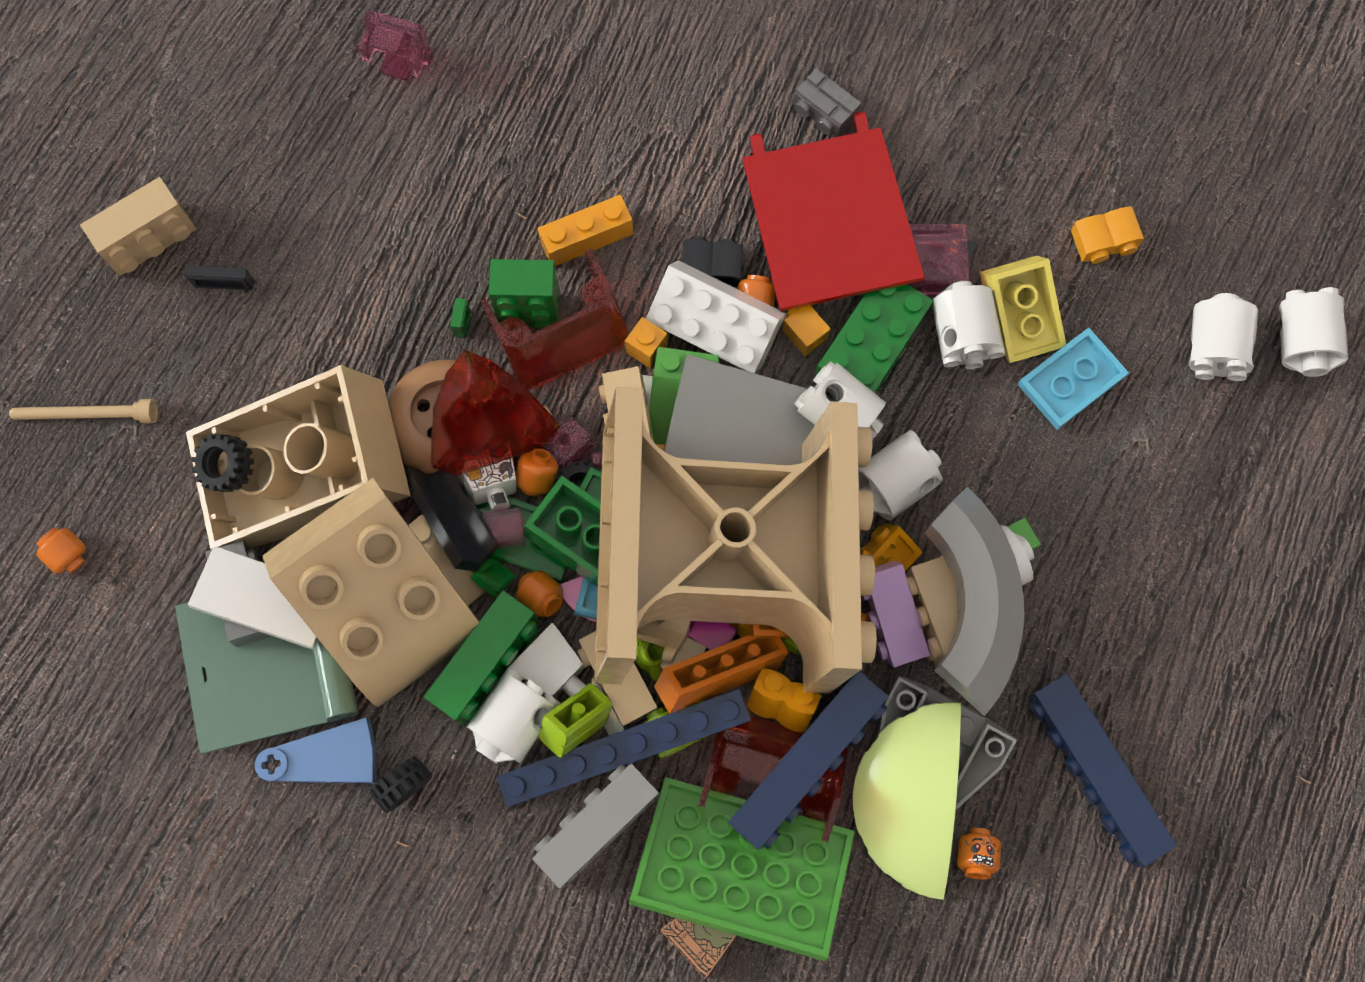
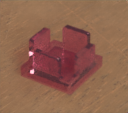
M367 9L363 19L366 29L358 46L363 61L370 63L374 51L386 53L380 67L381 74L403 81L408 80L410 73H412V76L419 77L423 65L429 66L432 58L423 25Z
M909 224L925 278L923 281L907 285H920L919 292L922 294H940L953 283L969 281L966 224Z

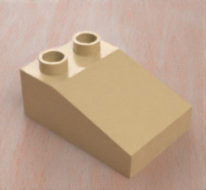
M342 365L186 432L191 458L196 457L195 447H201L199 441L207 439V436L211 434L237 436L241 438L240 440L246 441L248 444L246 448H250L253 452L250 455V458L254 459V464L250 465L253 473L252 475H247L249 481L247 484H242L243 488L234 490V492L211 491L201 486L202 483L197 482L210 550L214 546L221 547L241 540L250 548L287 538L371 478L375 479L392 503L411 496L383 380ZM225 451L221 453L218 459V470L221 475L225 473L228 465Z

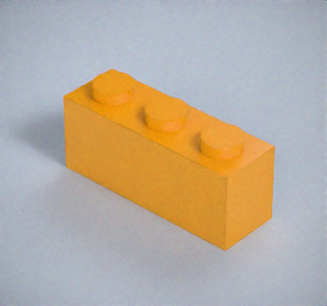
M621 194L537 228L548 260H554L555 266L634 234L633 220Z

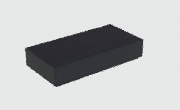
M186 266L185 277L195 288L254 289L255 280L246 268Z

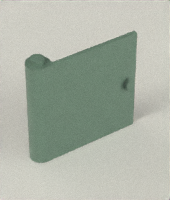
M188 603L175 606L199 753L201 755L347 719L358 714L353 682L319 639H317L313 650L274 636L235 647L228 641L223 619L189 608Z

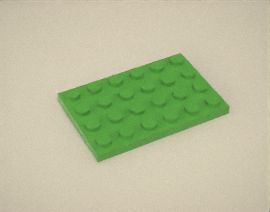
M665 777L629 904L826 961L829 955L855 831L797 815L790 824L786 820L776 829L780 836L768 849L762 846L759 850H756L727 824L746 802L745 799Z

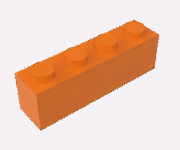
M750 634L663 668L654 688L669 714H672L757 679L761 669L777 671L789 651L780 637L760 638L751 637Z

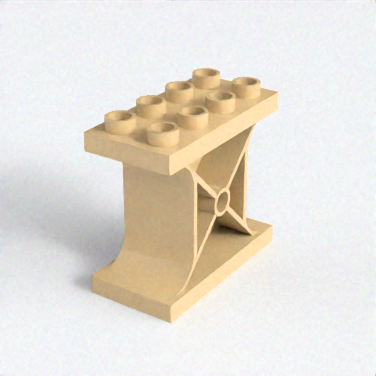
M616 386L603 431L594 683L621 685L636 660L637 631L644 625L657 620L761 624L776 627L786 633L800 651L803 659V692L829 694L862 670V663L873 662L877 642L876 628L873 622L861 621V596H870L872 594L875 582V563L872 555H860V530L868 531L871 527L874 500L870 490H859L858 466L867 467L870 462L872 432L869 427H858L857 403L830 402L802 444V463L776 465L697 460L674 457L660 449L650 438L644 425L643 388Z

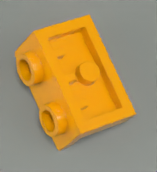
M887 523L876 528L871 534L870 541L860 548V555L873 556L875 567L895 560L903 564L904 571L923 553L900 526Z

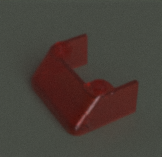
M591 248L585 252L588 270L593 279L588 281L582 289V299L587 308L531 334L527 324L521 319L509 318L498 323L486 298L480 300L485 316L518 382L525 388H538L625 345V339L628 337L625 321L613 290Z
M751 716V721L718 732L698 806L705 808L710 788L720 793L730 792L737 788L739 780L760 785L805 732L793 731L782 724ZM847 747L841 752L845 757L842 763L833 773L827 769L819 778L824 784L812 798L806 794L800 804L802 810L809 817L824 820L822 841L825 842L829 841L841 803L848 753Z

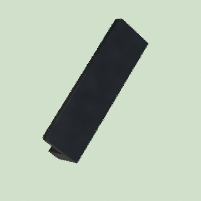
M445 464L440 470L430 474H426L421 470L407 468L405 474L410 494L455 569L477 572L499 548V543L452 467Z

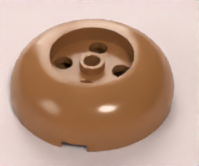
M444 359L430 361L417 366L400 379L388 398L402 462L408 468L421 470L426 474L440 470L445 464L452 467L456 473L450 451L506 434L507 427L504 419L508 417L507 408L500 389L484 371L463 361ZM453 391L459 392V397L456 400L450 401L447 399ZM422 403L430 404V408L426 412L418 411V407ZM442 413H448L446 417L440 418ZM459 418H469L470 422L466 428L458 427ZM433 428L441 431V435L437 439L428 437L429 431Z

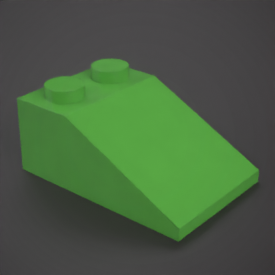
M658 347L649 404L655 444H666L687 354L716 363L719 362V355Z

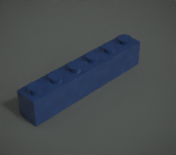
M860 671L857 672L727 824L756 850H759L762 846L768 849L780 836V833L776 830L784 820L790 824L802 810L798 805L806 794L812 798L824 784L819 779L824 772L829 769L833 773L842 763L845 757L841 752L848 744L855 747L867 732L862 729L869 719L876 722L888 707L883 703L889 696Z
M1065 674L1029 695L1028 698L1031 701L1029 703L1030 710L1038 720L1042 719L1049 730L1046 733L1050 742L1055 748L1062 750L1067 758L1064 760L1067 769L1074 777H1079L1085 787L1082 789L1084 796L1092 806L1096 805L1103 817L1100 820L1110 835L1114 834L1121 844L1119 851L1126 862L1129 864L1133 863L1135 867H1145L1176 848L1177 845L1069 675Z

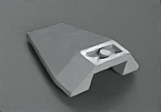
M899 676L884 703L888 708L882 714L880 731L897 717L902 718L917 711L921 706L957 701L927 685ZM961 704L956 810L1002 769L1017 742V738L1000 726Z

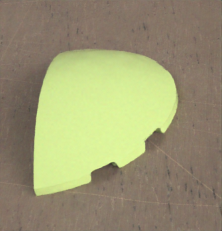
M942 702L921 706L917 711L902 718L897 717L878 733V738L871 745L870 749L864 752L858 765L853 786V811L856 827L868 849V854L885 874L891 876L906 889L920 895L944 900L954 831L960 753L961 702Z

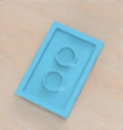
M1088 327L1019 380L1017 385L1055 429L1058 430L1124 379L1129 372Z

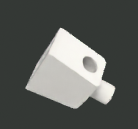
M553 623L509 666V668L524 677L523 680L532 681L545 690L544 694L547 693L555 699L563 691L571 697L575 693H579L586 686L577 677L585 668L583 663Z

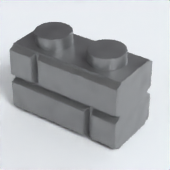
M814 69L807 79L795 90L793 98L794 108L799 115L804 118L809 116L817 122L818 128L824 134H832L835 137L841 136L848 126L855 121L853 114L860 112L862 105L859 100L818 69Z

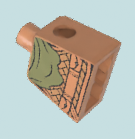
M678 918L673 919L660 930L704 979L709 975L736 937L733 934Z

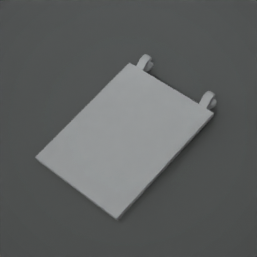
M687 354L664 452L683 459L776 465L802 463V444L815 425L797 411L798 407L794 403L807 388ZM825 394L829 401H833L831 395Z

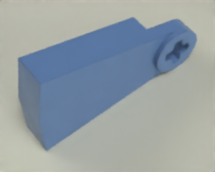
M363 718L265 749L259 753L255 760V771L260 778L271 782L377 784V749L371 720ZM271 756H274L275 760L281 762V765L275 768L274 774H272L271 770L265 769V763L270 762Z

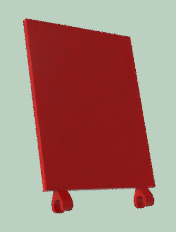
M864 111L853 114L855 120L853 126L856 133L766 153L762 135L750 136L753 155L743 157L742 160L780 311L919 282L925 278L881 127L869 130Z

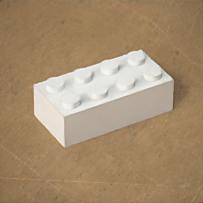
M678 260L668 265L646 320L714 355H719L720 358L748 372L756 373L762 367L786 313Z

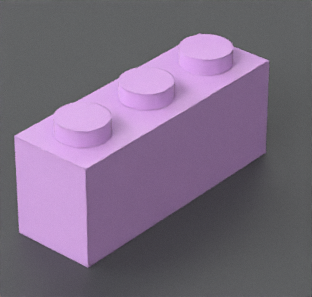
M894 560L876 566L872 594L861 597L863 600H868L871 611L867 612V618L869 622L874 623L880 641L876 642V647L881 660H886L892 667H897L930 656L903 564Z

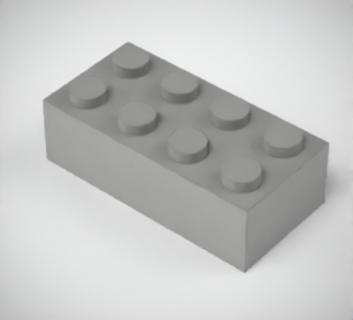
M632 763L627 768L621 764L608 777L611 783L603 791L596 788L585 798L583 802L587 806L579 814L572 811L560 822L559 826L562 830L553 837L548 834L534 847L537 854L532 859L559 889L565 888L659 798L658 791Z

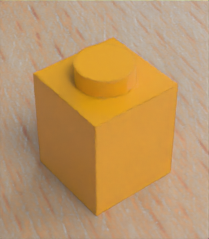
M811 305L790 309L786 313L782 331L804 357L828 340L831 330Z
M641 317L625 339L626 353L650 369L655 364L658 347L666 348L668 346L667 332Z

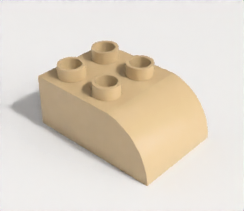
M371 478L262 555L271 581L356 687L377 707H380L458 650L480 623L374 478Z

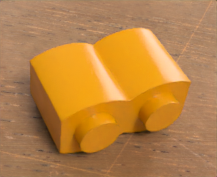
M1132 206L1083 218L1076 221L1071 228L1081 261H1091L1092 264L1101 263L1112 254L1120 253V256L1130 255L1138 250V247L1144 240Z
M761 669L747 702V707L759 716L776 719L790 730L805 732L814 715L821 695L820 693L803 692V683L791 682L786 676L777 671Z

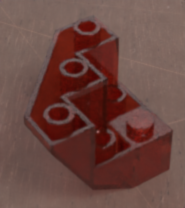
M464 350L446 372L433 407L431 466L434 469L458 476L531 452L534 449H541L560 428V424L518 379L490 359Z

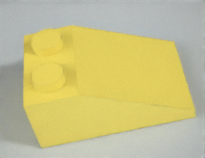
M1033 256L979 272L982 285L990 287L993 291L1005 356L1008 363L1054 351L1066 345L1048 258Z

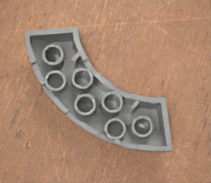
M966 487L924 533L941 552L948 567H951L957 585L956 594L959 614L957 628L946 654L934 671L985 716L998 700L1008 683L1018 658L1024 627V594L1016 558L1005 533L985 504Z

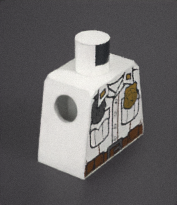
M508 435L450 451L456 475L474 504L478 505L489 502L493 513L503 512L510 507L507 496L516 492V477Z

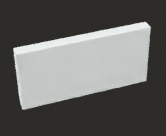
M216 546L213 547L189 600V608L313 650L318 638L271 581L265 563Z

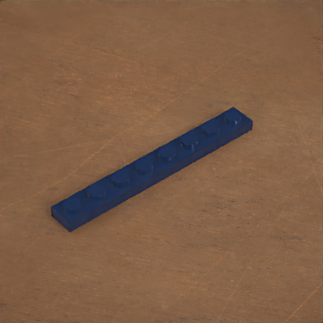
M738 689L576 747L562 758L554 755L496 777L507 808L617 769L621 764L624 766L746 723L752 719L742 690Z

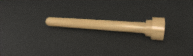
M140 399L138 402H134L133 405L18 407L10 409L9 416L14 420L133 417L134 420H139L140 423H155L158 419V405L155 399Z

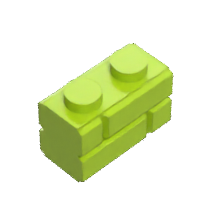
M589 683L579 693H575L543 716L542 727L538 737L553 753L562 758L607 724L612 702L597 687Z

